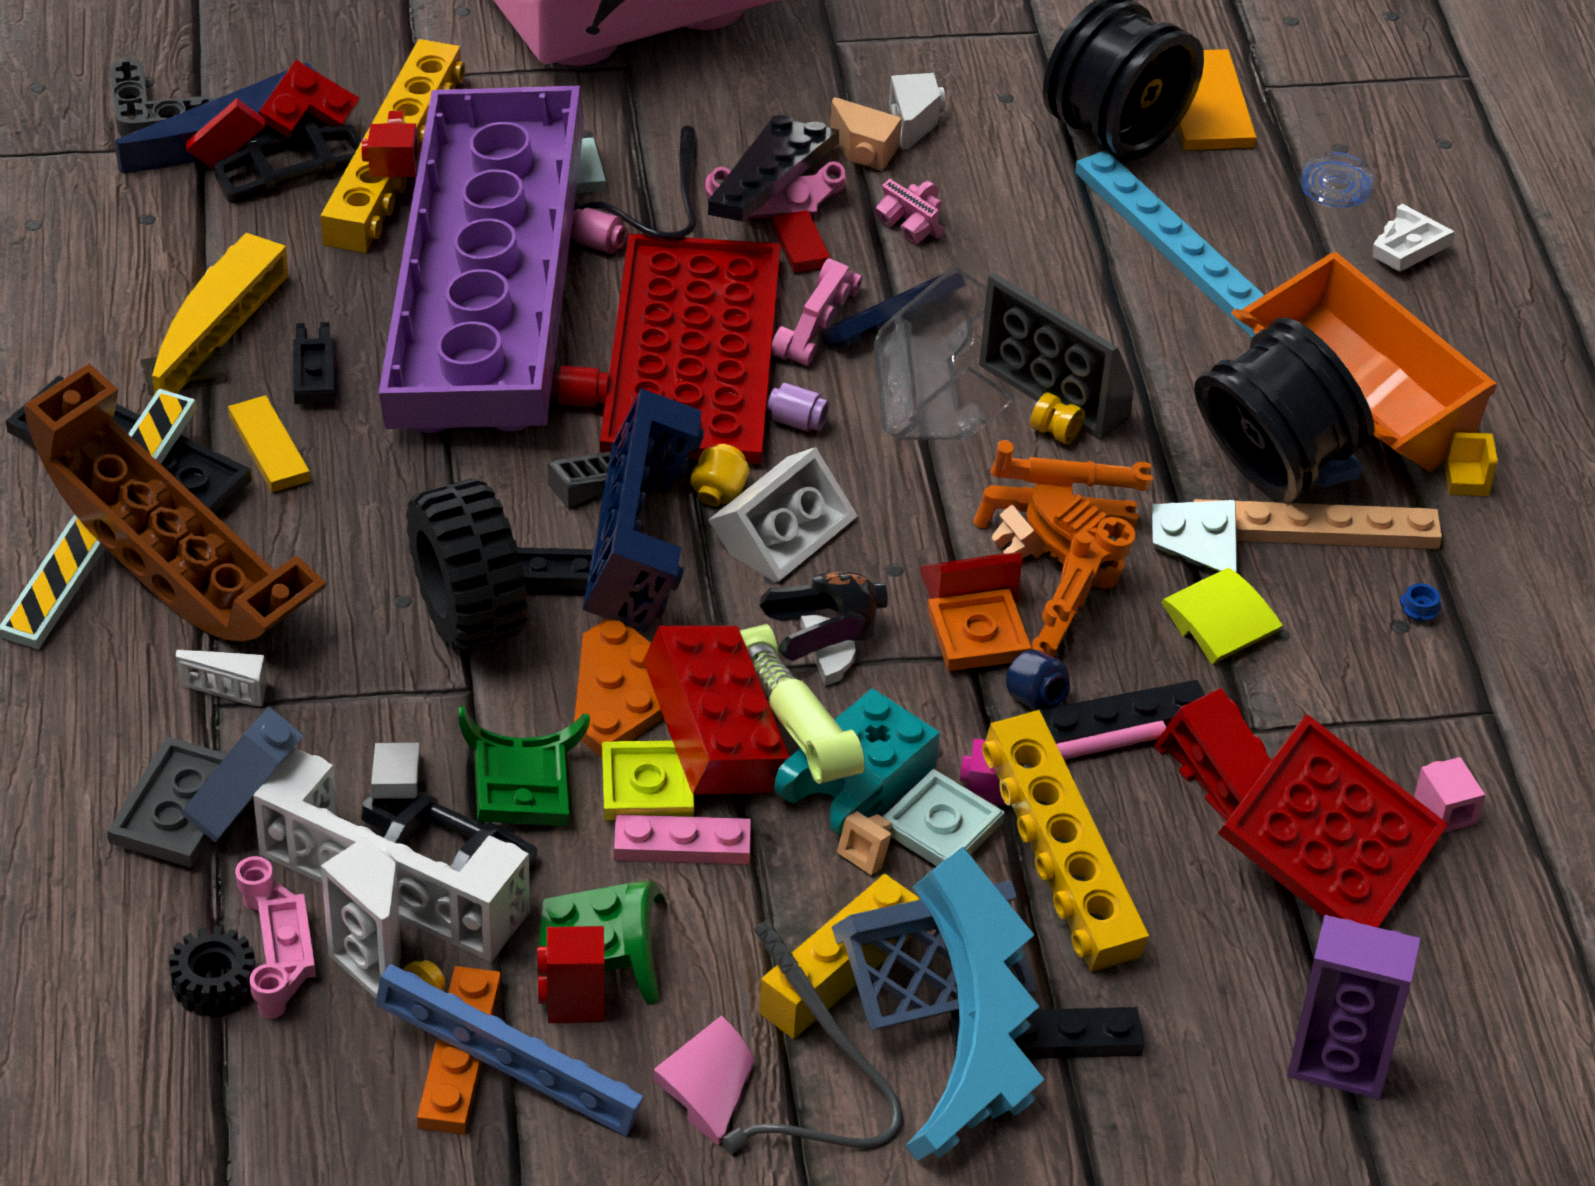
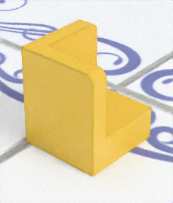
M1454 432L1452 434L1444 466L1449 495H1490L1498 462L1492 433Z

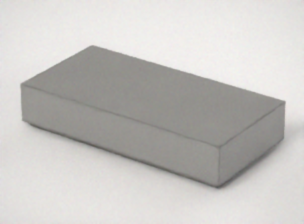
M375 743L371 781L372 798L406 799L417 797L420 743Z

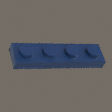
M958 269L940 274L841 320L827 329L820 330L819 332L824 344L840 342L841 347L849 346L862 340L861 332L871 328L872 333L894 325L892 318L899 314H902L904 319L924 311L923 303L931 299L933 304H937L954 297L953 289L966 283L962 272Z

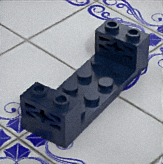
M640 389L611 446L582 610L609 620L620 621L626 626L643 632L648 630L654 617L658 619L662 617L669 596L667 593L670 589L676 591L683 577L684 567L679 565L681 547L639 532L641 521L635 518L639 515L646 496L640 489L647 485L668 493L675 479H683L689 464L688 455L690 451H698L704 437L705 430L699 428L701 410L648 390Z

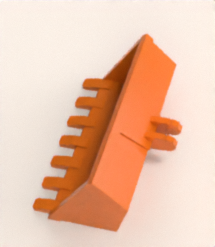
M1337 252L1330 253L1244 309H1234L1231 313L1239 321L1252 328L1255 334L1263 329H1267L1274 320L1282 317L1296 320L1312 330L1337 354L1360 386L1374 419V436L1429 472H1433L1446 460L1451 436L1454 432H1478L1489 397L1494 394L1497 386L1493 379Z

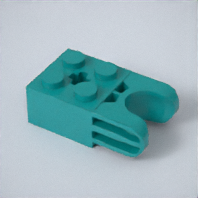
M873 688L834 719L843 731L852 729L858 736L865 761L863 773L818 784L811 774L806 755L799 749L781 765L775 779L774 792L791 803H796L802 798L816 793L829 794L835 797L831 804V825L829 830L840 837L847 816L855 811L860 812L867 818L876 814L881 816L937 766L940 732Z

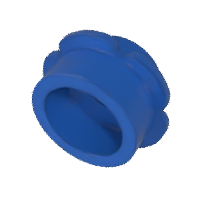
M1418 583L1411 585L1400 599V605L1404 607L1403 612L1412 620L1418 622L1435 619L1438 616V611L1442 608L1439 592L1428 584Z

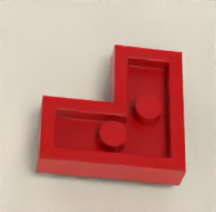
M295 60L258 114L265 118L266 125L289 138L307 112L330 126L344 125L357 107L360 98L298 60Z

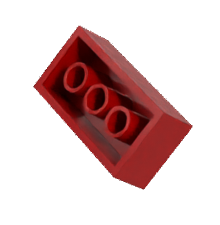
M659 626L643 662L692 794L772 793L778 769L789 758V755L739 627Z

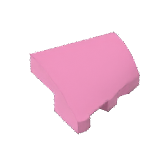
M720 1016L654 1069L653 1081L687 1108V1120L719 1146L722 1143L721 1138L727 1135V1126L732 1113L737 1110L740 1103L743 1085L748 1082L753 1070L754 1057L736 1029L723 1016Z

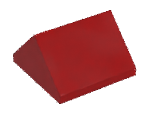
M1001 553L920 566V572L930 599L1010 588L1014 602L1017 603L1022 555L1021 553Z

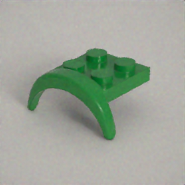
M459 707L458 714L461 733L467 744L474 751L477 822L567 826L569 804L565 754L575 747L587 732L590 725V715L582 714L573 724L556 733L540 737L516 738L502 736L483 729L469 717L465 707Z
M639 881L543 899L539 946H547V927L604 926V971L633 967L634 975L644 1001L648 1004H655L659 1000V991L652 958L651 911L653 902H663L665 895L655 882Z

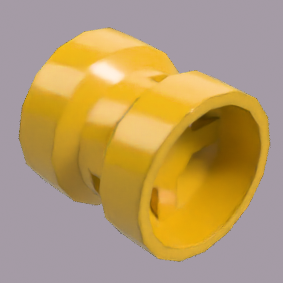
M1047 392L1036 403L1030 418V426L1041 433H1053L1054 439L1068 445L1079 433L1084 421L1085 411L1072 403L1065 405L1059 397Z

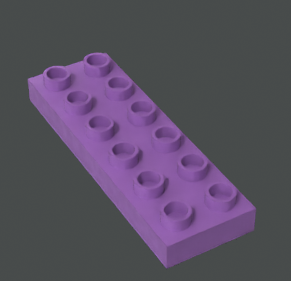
M580 86L432 90L379 388V398L386 429H416L423 433H438L448 428L495 427L502 431L511 432L522 430L528 426L547 425L585 124Z

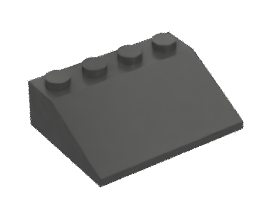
M991 273L988 276L979 366L1037 402L1043 394L1049 392L1059 397L1065 405L1072 403L1084 409L1085 417L1081 429L1100 441L1127 421L1131 416L1134 386L1119 348L996 273Z

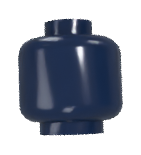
M1030 649L1017 656L1009 666L1006 675V687L1010 696L1016 701L1035 711L1056 707L1068 696L1070 674L1066 665L1060 660L1043 651Z

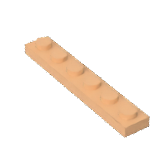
M1194 499L1193 502L1225 501V500H1203V499ZM1235 501L1237 541L1439 549L1442 540L1437 509Z

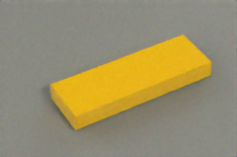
M266 395L228 406L230 420L272 493L310 482V471Z

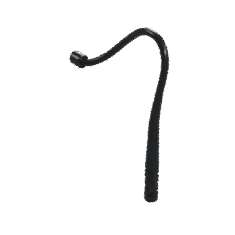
M684 126L681 129L680 189L689 224L685 229L677 232H663L649 228L615 206L603 201H592L583 205H578V202L575 201L574 211L585 208L603 209L615 216L621 217L623 221L646 235L659 239L675 240L690 235L696 226L691 196L695 129L692 126Z

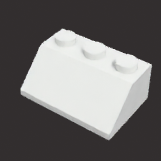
M815 447L786 457L708 521L731 556L771 581L779 582L858 515Z
M365 836L322 864L321 876L328 955L373 997L377 998L380 978L387 967L392 964L400 968V931L402 927L399 921L398 908L400 900L396 877L398 866L388 850L385 848L379 849Z

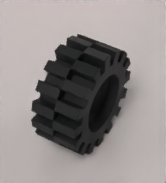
M215 926L214 934H207L205 927L198 929L199 937L194 938L191 933L183 937L184 945L177 942L173 947L174 954H170L169 958L172 990H174V997L177 1002L182 1001L183 1008L187 1011H190L195 1005L196 1015L204 1016L206 1009H211L212 1017L221 1016L220 1008L223 1007L227 1008L228 1013L236 1011V1001L244 1006L249 1001L248 993L251 994L250 975L256 968L254 950L252 946L249 947V940L245 936L238 939V932L232 929L229 930L227 935H223V927ZM209 965H224L231 968L228 973L217 978H203L196 975L200 969Z

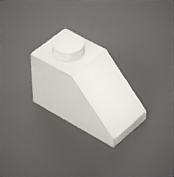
M934 73L891 76L889 107L892 115L902 118L900 135L902 150L910 149L938 125L939 109L945 108V92L943 87H938Z

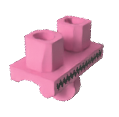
M890 178L882 185L885 197L875 208L880 222L888 227H892L901 217H904L907 220L900 226L902 233L909 241L916 245L929 234L939 239L945 233L944 228L938 223L939 209L942 206V201L937 199L939 193L937 185L927 181L919 187L912 184L907 190Z

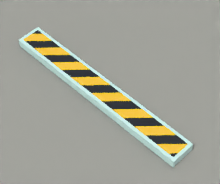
M158 389L129 432V435L161 464L197 410L195 399ZM75 514L0 624L1 638L39 650L105 550L101 542L87 530Z

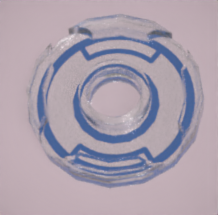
M1341 152L1325 153L1324 157L1317 159V155L1310 157L1302 167L1300 179L1302 190L1317 203L1328 207L1349 208L1366 202L1372 195L1375 175L1373 171L1370 172L1366 169L1367 164L1353 155Z

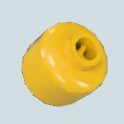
M719 444L714 447H708L701 453L690 479V483L698 493L697 496L701 502L712 507H717L720 504L728 505L741 494L749 478L750 468L745 461L744 454L731 445Z

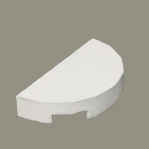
M819 615L801 616V628L803 630L831 618ZM847 640L812 652L824 686L840 681L843 678V673L854 664L856 652L854 641Z

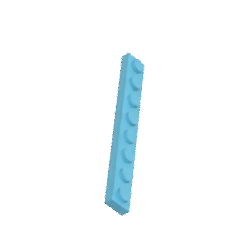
M1107 150L1076 161L1075 173L1246 333L1252 338L1256 335L1252 328L1239 321L1231 313L1234 309H1244L1264 296L1260 290Z

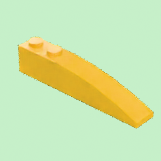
M245 233L234 245L228 248L227 252L214 266L208 268L205 275L185 299L160 347L152 374L154 395L158 389L177 394L288 278L287 250L285 245Z

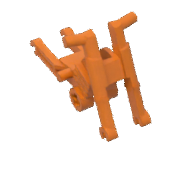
M1002 440L997 445L996 456L990 473L994 477L1025 480V482L1036 483L1034 488L988 486L984 489L982 501L973 519V523L979 528H987L996 509H1007L1010 505H1013L1017 511L1026 512L1027 522L1045 543L1043 550L1046 553L1050 551V555L1054 558L1058 557V561L1063 564L1057 590L1053 598L1045 604L1042 613L1045 625L1039 636L1033 639L1031 644L1032 649L1043 651L1055 657L1056 651L1079 607L1083 606L1086 602L1091 587L1108 589L1114 587L1119 582L1125 565L1124 558L1130 553L1135 539L1134 528L1139 518V515L1135 513L1137 502L1132 500L1122 501L1082 497L1080 494L1073 495V483H1083L1089 487L1103 485L1148 491L1153 481V476L1149 475L1152 465L1148 462H1137L1133 467L1097 464L1094 461L1077 462L1037 457L1018 459L1012 458L1014 445L1008 440ZM1111 537L1117 538V541L1112 540ZM1101 565H1104V566H1106L1107 568H1106V570H1104V569L1100 568V566H1101Z

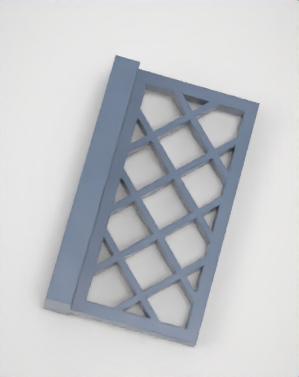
M1012 880L994 884L1009 904L1017 898ZM922 900L851 914L832 926L836 943H845L870 1031L959 1011L958 989L954 986L956 979L953 968L947 981L927 968L935 951L949 960L950 956L946 945L941 942L942 936L936 922ZM936 930L933 936L928 933V931ZM913 935L928 945L920 963L900 950L907 936ZM896 939L893 945L887 940ZM873 944L888 954L879 972L866 964L861 946ZM1025 954L1012 967L1015 969L1018 981L1031 994L1037 990ZM895 960L915 972L906 990L887 978ZM922 978L941 990L935 1005L929 1006L914 996ZM881 987L901 999L895 1014L882 1017L876 998ZM949 996L955 999L953 1001L946 1002ZM908 1005L914 1008V1010L906 1011Z

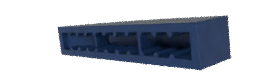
M308 62L304 63V65L316 71ZM288 70L116 139L115 148L118 170L121 173H129L199 161L198 158L186 150V141L236 98L259 113V110ZM308 112L302 119H307L311 122L318 120V118ZM265 124V127L253 138L277 131Z

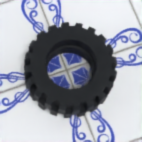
M471 478L418 492L409 501L406 511V518L408 520L406 527L410 541L409 549L413 558V568L418 578L422 598L425 600L427 612L435 624L438 635L442 636L443 642L450 648L460 651L516 636L527 622V588L524 583V570L519 559L518 546L511 532V525L508 518L505 517L503 506L500 500L496 499L493 489L487 486L486 482Z

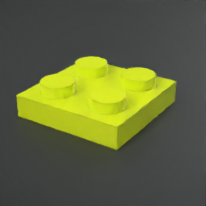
M672 740L602 742L604 820H616V815L694 817V797Z

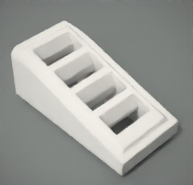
M191 650L176 651L175 658L179 686L251 706H263L267 686L264 655ZM189 667L198 669V673L190 672Z

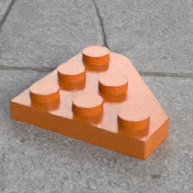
M605 619L583 633L574 717L575 722L582 714L590 715V725L581 741L601 758L602 742L631 741L664 720L643 662L651 643L632 627L626 626L620 621Z

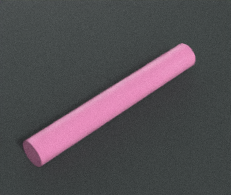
M1161 720L1057 743L1056 745L1063 759L1066 760L1159 739L1166 726Z

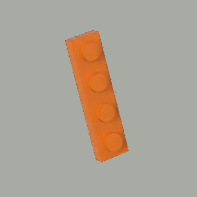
M455 966L448 993L454 994L472 1007L494 1016L501 986V972ZM439 1038L436 1039L417 1115L418 1129L466 1134L483 1061Z

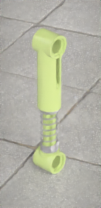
M768 624L740 630L765 696L769 699L770 709L806 755L809 769L815 782L821 784L863 773L865 761L858 736L852 729L843 731L810 688L803 681L796 679L780 660L776 639L771 627Z

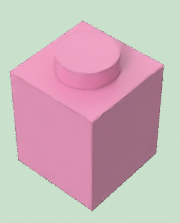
M1458 757L1443 762L1436 761L1421 767L1414 797L1448 823L1443 831L1445 833L1478 824L1485 793L1462 758Z

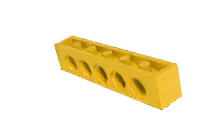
M1040 710L991 723L986 741L982 745L984 760L989 768L995 769L1000 780L1001 796L1007 805H1012L1018 818L1017 827L1019 834L1025 843L1029 842L1040 878L1043 881L1047 880L1053 892V903L1056 913L1061 919H1066L1072 932L1071 940L1075 953L1079 958L1084 957L1090 972L1140 958L1149 934ZM1019 764H1026L1031 768H1025ZM1036 800L1044 801L1049 805H1042L1038 803ZM1055 837H1057V838H1062V839H1064L1067 843L1058 842V841L1055 840L1054 838H1055ZM1071 875L1080 876L1086 881L1076 880ZM1090 913L1098 914L1105 920L1095 919Z

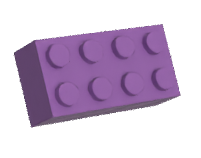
M1324 915L1289 1064L1288 1077L1380 1100L1409 993L1421 938L1357 923L1349 919Z

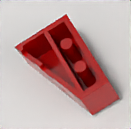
M1222 687L1181 707L1153 746L1161 755L1169 752L1183 766L1179 768V773L1186 781L1195 778L1208 792L1205 795V800L1225 821H1227L1271 761L1262 740L1252 733L1243 720L1238 705L1228 698Z

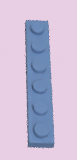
M390 964L381 975L375 1003L378 1007L626 1137L636 1122L643 1095L633 1091L625 1083L614 1081L600 1074L583 1061L572 1059L558 1052L541 1039L530 1037L514 1029L502 1019L472 1007L460 997L446 993L428 984L412 972L404 971Z

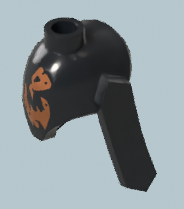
M835 571L814 576L812 584L769 588L761 596L759 606L768 617L776 619L790 618L828 608L840 613L838 617L795 632L781 641L778 651L784 658L795 661L812 652L847 640L865 641L872 637L877 609L887 607L888 594L885 583H872L863 575L853 572Z

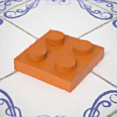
M1010 588L928 599L927 612L947 671L1012 663L1022 652L1032 649Z

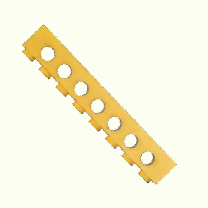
M418 39L372 124L388 123L389 111H404V123H416L420 153L432 90L455 89L457 83H462L464 80L466 65L465 62L461 61L460 46ZM370 127L363 139H368ZM361 142L320 217L323 245L367 253L373 240L380 237L383 221L386 216H391L393 213L395 199L398 193L404 192L407 177H371L369 162L362 161Z

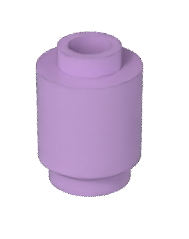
M783 383L780 389L774 388L771 392L767 409L772 412L773 421L810 432L812 429L820 431L826 422L830 402L829 400L822 399L820 393Z

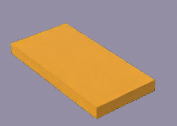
M1229 49L1203 50L1204 67L1198 91L1189 110L1177 126L1183 150L1255 148L1257 137Z

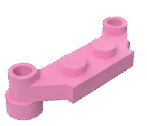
M832 161L822 167L816 175L798 176L747 219L772 218L774 215L808 210L811 216H816L817 207L826 198H834L842 193L846 184L844 167L840 163ZM717 167L707 176L704 192L708 199L711 198L720 186L715 180L720 179L724 181L731 172L728 168ZM832 174L836 176L837 179H830L827 175Z
M828 258L820 271L817 288L805 304L795 331L783 326L779 328L772 342L771 356L783 361L789 358L809 366L817 349V344L812 343L821 328L827 329L829 327L837 304L842 306L848 295L852 297L857 295L863 281V276L849 271V266Z
M252 856L240 861L235 869L237 888L243 894L244 905L250 910L259 911L266 964L258 966L251 973L250 988L251 995L257 1002L259 1014L267 1019H275L284 1014L286 1003L305 979L316 977L304 894L294 895L275 882L271 863L263 857Z

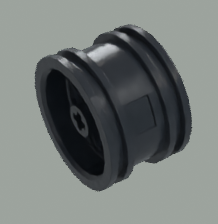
M1094 0L1068 25L1052 52L1043 81L1044 105L1050 114L1072 128L1090 129L1093 131V135L1100 145L1122 159L1135 160L1144 157L1157 149L1173 133L1189 110L1198 91L1203 74V47L1200 40L1192 34L1183 31L1175 24L1165 22L1158 24L1153 21L1149 10L1133 0Z
M1287 317L1277 318L1267 329L1258 332L1251 339L1250 349L1235 361L1230 359L1221 360L1211 371L1205 372L1195 381L1194 392L1197 405L1207 427L1221 449L1252 484L1269 497L1280 502L1290 503L1302 491H1306L1317 482L1318 471L1333 459L1347 460L1357 452L1358 448L1364 447L1374 437V419L1369 404L1351 372L1337 354L1318 335L1300 322Z

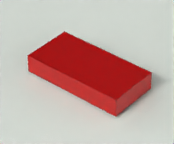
M236 98L186 141V150L215 170V164L218 161L233 155L265 127V118Z
M804 210L772 216L771 226L793 273L822 269L830 255L809 211Z

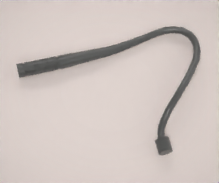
M769 919L765 920L753 930L760 937L759 939L763 942L768 953L771 954L776 965L779 966L782 974L785 975L787 981L827 1034L885 1094L891 1107L892 1119L890 1126L882 1134L863 1139L844 1137L786 1124H757L744 1130L736 1128L722 1137L721 1141L728 1153L733 1154L748 1144V1138L764 1133H782L855 1148L877 1147L888 1142L897 1133L902 1117L899 1100L894 1090L839 1028L801 966L799 967V963L795 960V957H793V954L787 948L777 930L773 928Z

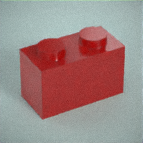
M604 926L547 927V946H537L538 975H547L538 976V1004H548V1023L604 1022Z

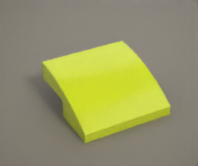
M1229 567L1161 601L1182 636L1184 637L1191 633L1211 665L1277 633L1283 626L1258 592Z

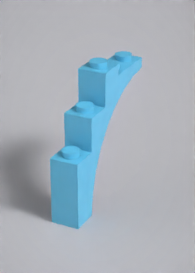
M961 847L913 886L933 916L948 949L957 983L960 1018L956 1058L946 1089L928 1121L905 1145L916 1161L932 1152L937 1158L947 1153L960 1141L956 1132L965 1124L969 1129H972L989 1115L994 1119L1008 1110L1013 1116L1019 1114L1036 1099L1031 1091L1045 1080L1013 1041L1031 1026L1026 1018L1039 1008V1005L1009 969L1026 954L1021 946L1032 938L1034 934L964 847Z

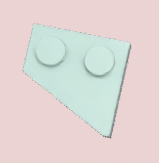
M1235 500L1152 504L1153 545L1155 549L1172 556H1182L1186 562L1200 568L1204 565L1220 572L1229 567L1237 573Z

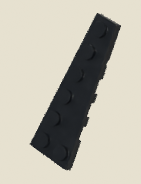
M784 115L772 117L708 200V215L743 222L838 145L839 129L828 128L821 122H796L791 117Z

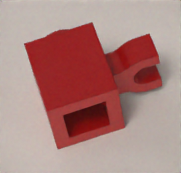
M389 111L388 123L370 124L368 139H362V161L369 162L371 177H416L420 154L416 123H404V111Z

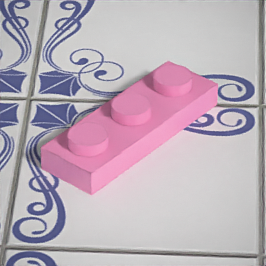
M616 815L614 861L749 865L751 819Z

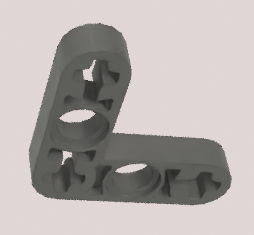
M125 58L114 62L110 67L116 128L122 136L168 119L162 118L164 116L178 115L217 99L212 96L147 101L144 70L141 62ZM131 76L132 81H124V77ZM128 96H136V97H137V98H134V99H122V98L128 97ZM136 114V119L129 120L128 115Z

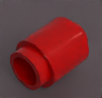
M561 365L560 373H553L551 397H558V404L562 406L597 408L598 404H605L609 372H600V368Z

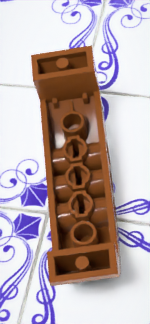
M90 363L25 404L24 412L35 448L48 475L72 512L114 557L170 609L193 626L225 640L241 642L252 640L264 634L325 589L327 582L297 555L274 570L113 420L118 389Z

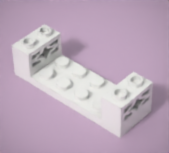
M294 748L253 795L259 854L322 883L321 865L366 836L379 849L385 848L388 850L397 863V891L400 897L398 902L399 920L487 961H493L530 913L529 853L521 850L515 844L505 843L489 835L461 871L457 872L446 863L433 861L414 852L404 844H396L374 834L367 827L357 826L337 817L333 765L320 756L310 755Z

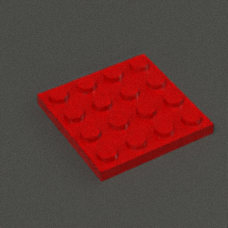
M1306 714L1217 834L1321 916L1328 915L1340 919H1349L1378 928L1448 823L1310 715Z

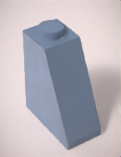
M268 706L242 735L180 814L216 842L251 803L255 792L291 753L304 735Z

